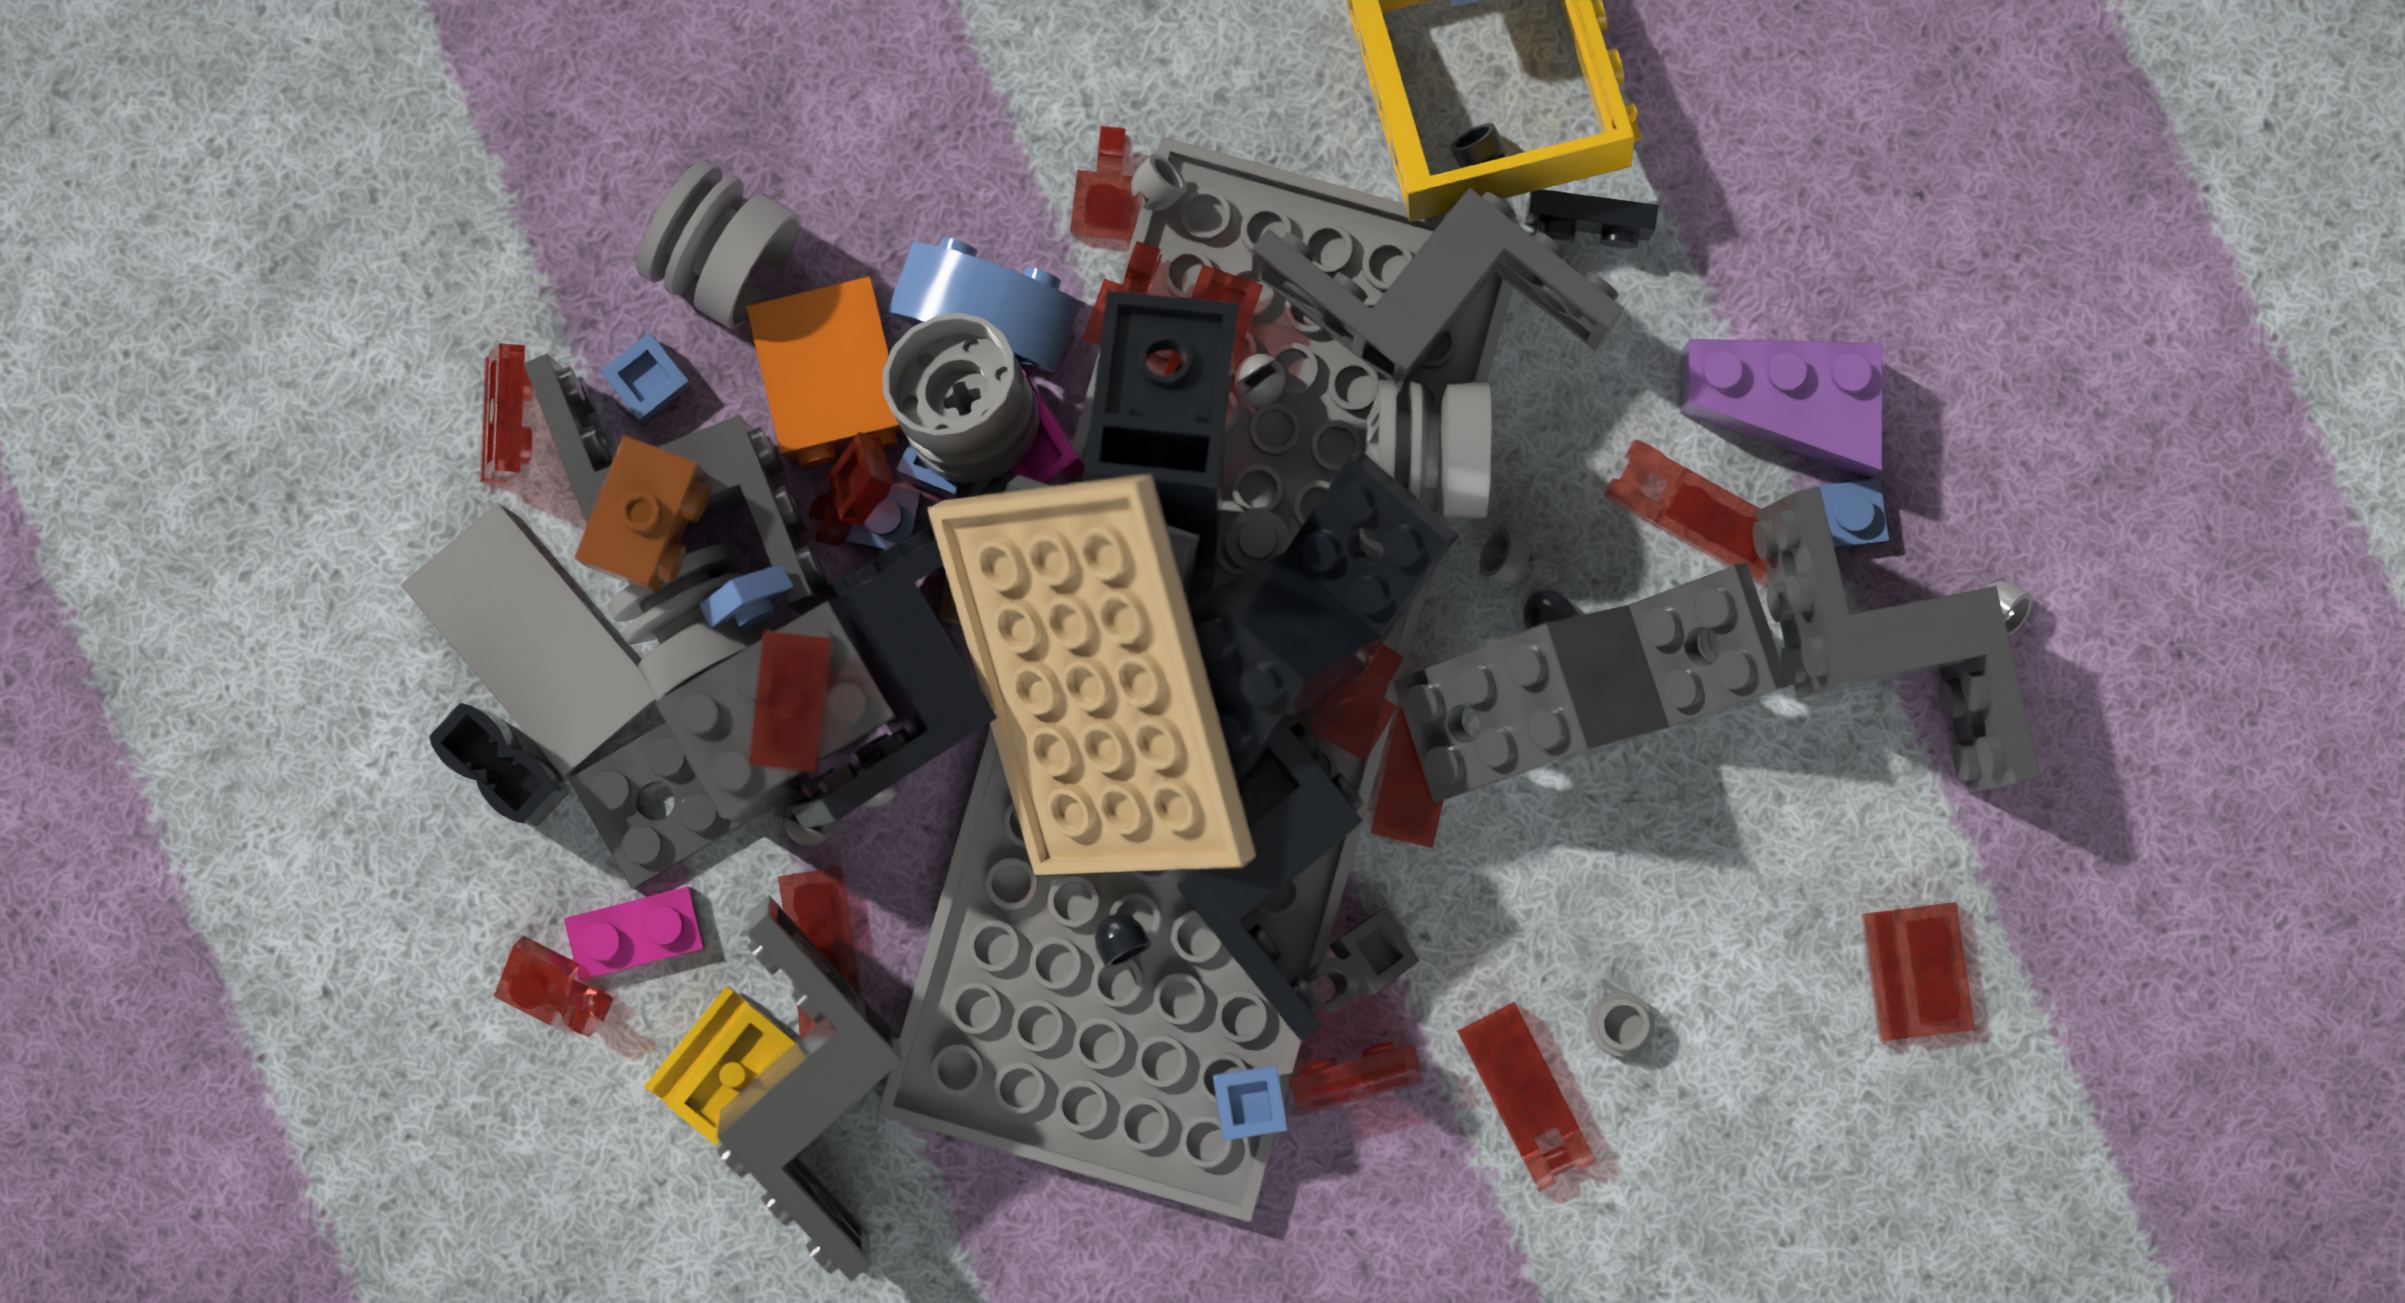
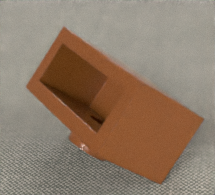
M623 435L574 559L587 568L659 595L664 581L672 583L681 569L686 547L681 545L680 542L689 520L697 522L706 507L710 494V485L704 482L708 474L694 461Z

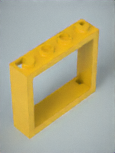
M1346 0L1409 222L1449 213L1469 187L1481 197L1485 192H1490L1500 199H1505L1632 167L1634 142L1642 140L1637 123L1638 112L1633 102L1624 104L1618 87L1625 83L1624 71L1618 50L1616 48L1606 49L1601 32L1607 31V19L1602 0H1560L1601 133L1432 176L1429 174L1382 14L1383 12L1431 0Z

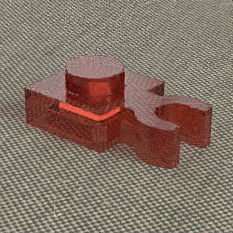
M858 432L828 473L831 485L830 490L827 494L819 495L813 501L808 512L810 518L824 521L821 528L815 534L817 542L840 546L847 539L852 524L862 526L878 503L883 502L888 496L893 485L892 472L888 466L880 437Z

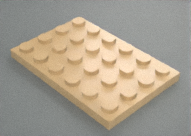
M1151 475L944 500L928 508L981 692L997 716L995 720L990 722L1034 875L1242 867L1256 857Z

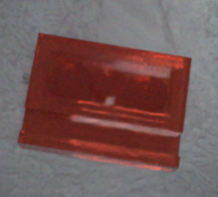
M499 343L489 353V356L484 357L480 482L507 483V480H511L521 472V464L528 465L530 463L532 429L529 426H522L523 401L531 402L534 389L523 364L525 362V345Z
M1957 902L1861 914L1879 1042L1975 1030Z

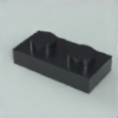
M1541 189L1529 194L1524 224L1538 226L1537 232H1542L1555 240L1575 239V232L1579 231L1601 234L1600 243L1605 246L1632 249L1638 247V240H1650L1656 229L1659 205Z

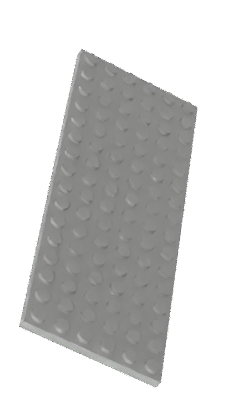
M1162 136L1157 155L1164 157L1180 172L1187 184V192L1172 206L1159 211L1143 208L1149 200L1144 196L1117 292L1238 303V320L1224 438L1223 501L1213 582L1214 590L1248 572L1238 567L1231 560L1226 549V533L1232 520L1240 513L1249 509L1262 508L1270 510L1277 514L1286 524L1291 543L1348 457L1361 450L1365 453L1367 415H1370L1376 398L1378 380H1386L1252 275V248L1268 228L1280 238H1283L1287 232L1295 235L1317 255L1313 264L1331 278H1334L1340 272L1353 280L1367 293L1368 298L1364 303L1372 309L1447 215L1441 214L1409 222L1404 203ZM1496 273L1493 275L1401 391L1396 388V409L1408 410L1411 380L1421 381L1426 410H1439L1441 396L1447 381L1487 382L1513 290L1510 284ZM1161 350L1149 357L1147 365L1154 373L1168 376L1174 373L1182 357L1174 351ZM1250 355H1270L1276 358L1284 368L1286 375L1284 392L1275 403L1269 406H1251L1244 402L1236 391L1235 373L1237 367ZM1098 357L1073 440V444L1084 462L1086 460ZM1269 365L1244 381V383L1251 390L1261 381L1275 374V371ZM1084 472L1067 485L1084 483ZM1424 488L1421 503L1447 524L1448 518H1442L1439 508L1437 488ZM1362 528L1359 539L1363 551L1371 558L1380 559L1382 556V543L1379 537L1370 529ZM1433 573L1361 675L1284 722L1288 728L1299 722L1322 750L1321 756L1315 761L1330 780L1338 773H1341L1364 802L1362 807L1356 811L1363 820L1398 699L1394 680L1405 675ZM990 725L899 1038L902 1062L889 1073L877 1115L1251 1222L1275 1133L1223 1141L1213 1075L1277 1065L1284 1105L1301 1041L1177 888L1179 883L1197 869L1034 875ZM1266 751L1263 752L1239 787L1243 789L1240 800L1248 828L1296 790ZM1363 822L1240 922L1247 932L1258 924L1282 953V956L1273 962L1275 967L1288 983L1295 977L1300 976L1314 994L1319 978L1307 983L1304 975L1309 968L1325 959ZM1117 913L1129 915L1143 926L1151 946L1142 954L1121 965L1105 968L1095 946L1097 927L1109 915Z

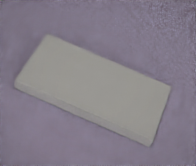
M496 503L400 585L564 778L570 776L656 702L637 663L499 503Z

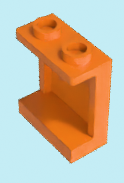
M870 276L746 306L780 454L787 462L798 459L800 468H809L835 461L837 459L835 450L859 444L862 453H872L898 445L897 435L904 434L883 395V369L890 352L881 319V307L876 286Z

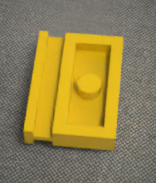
M727 985L643 1087L649 1092H653L666 1103V1106L716 1146L720 1142L717 1138L720 1110L791 1048L797 1040L753 1004L736 993L731 986Z

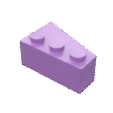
M1689 339L1681 350L1680 413L1740 435L1794 452V454L1808 459H1815L1851 472V474L1869 480L1882 471L1883 343Z

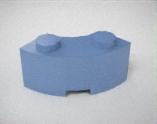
M942 237L939 246L913 241L888 307V313L914 326L934 316L954 313L984 318L1003 332L1020 366L1056 372L1082 302L1059 290L1062 282L1061 279L1031 267H1026L1023 275L977 258L976 254L978 251L974 247L952 238Z

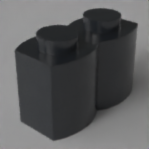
M459 703L429 735L430 743L441 761L457 774L476 780L479 791L486 802L496 812L509 820L538 827L569 794L566 784L557 770L541 757L523 751L512 729L503 720L490 712Z

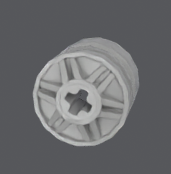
M707 159L699 160L682 175L657 209L638 253L636 269L639 275L652 283L664 279L666 291L674 296L683 294L698 280L693 301L696 309L732 330L740 327L749 319L746 306L760 303L766 293L745 283L753 265L758 260L779 273L793 249L801 219L797 212L765 193L756 194L740 208L744 192L742 180L734 175L726 176L722 179L723 174L719 166Z
M963 313L934 316L910 328L892 347L883 369V395L919 459L941 478L961 483L987 481L1014 468L1029 452L1040 427L1039 402L1003 332L984 318Z
M1378 380L1376 398L1370 415H1367L1365 454L1420 502H1422L1424 488H1437L1442 518L1485 519L1490 486L1492 437L1491 388L1489 382L1447 381L1441 396L1439 410H1426L1421 381L1411 380L1408 410L1396 409L1395 380Z
M726 544L712 545L694 552L685 553L683 564L676 579L672 583L664 581L659 595L630 584L611 598L607 605L611 615L617 622L636 619L622 632L626 643L632 645L655 639L658 640L659 645L651 650L638 664L656 701L709 671L708 667L728 657H733L773 633L767 619L743 629L739 628L736 621L710 629L699 605L731 579L744 576L740 572L722 575L736 561Z

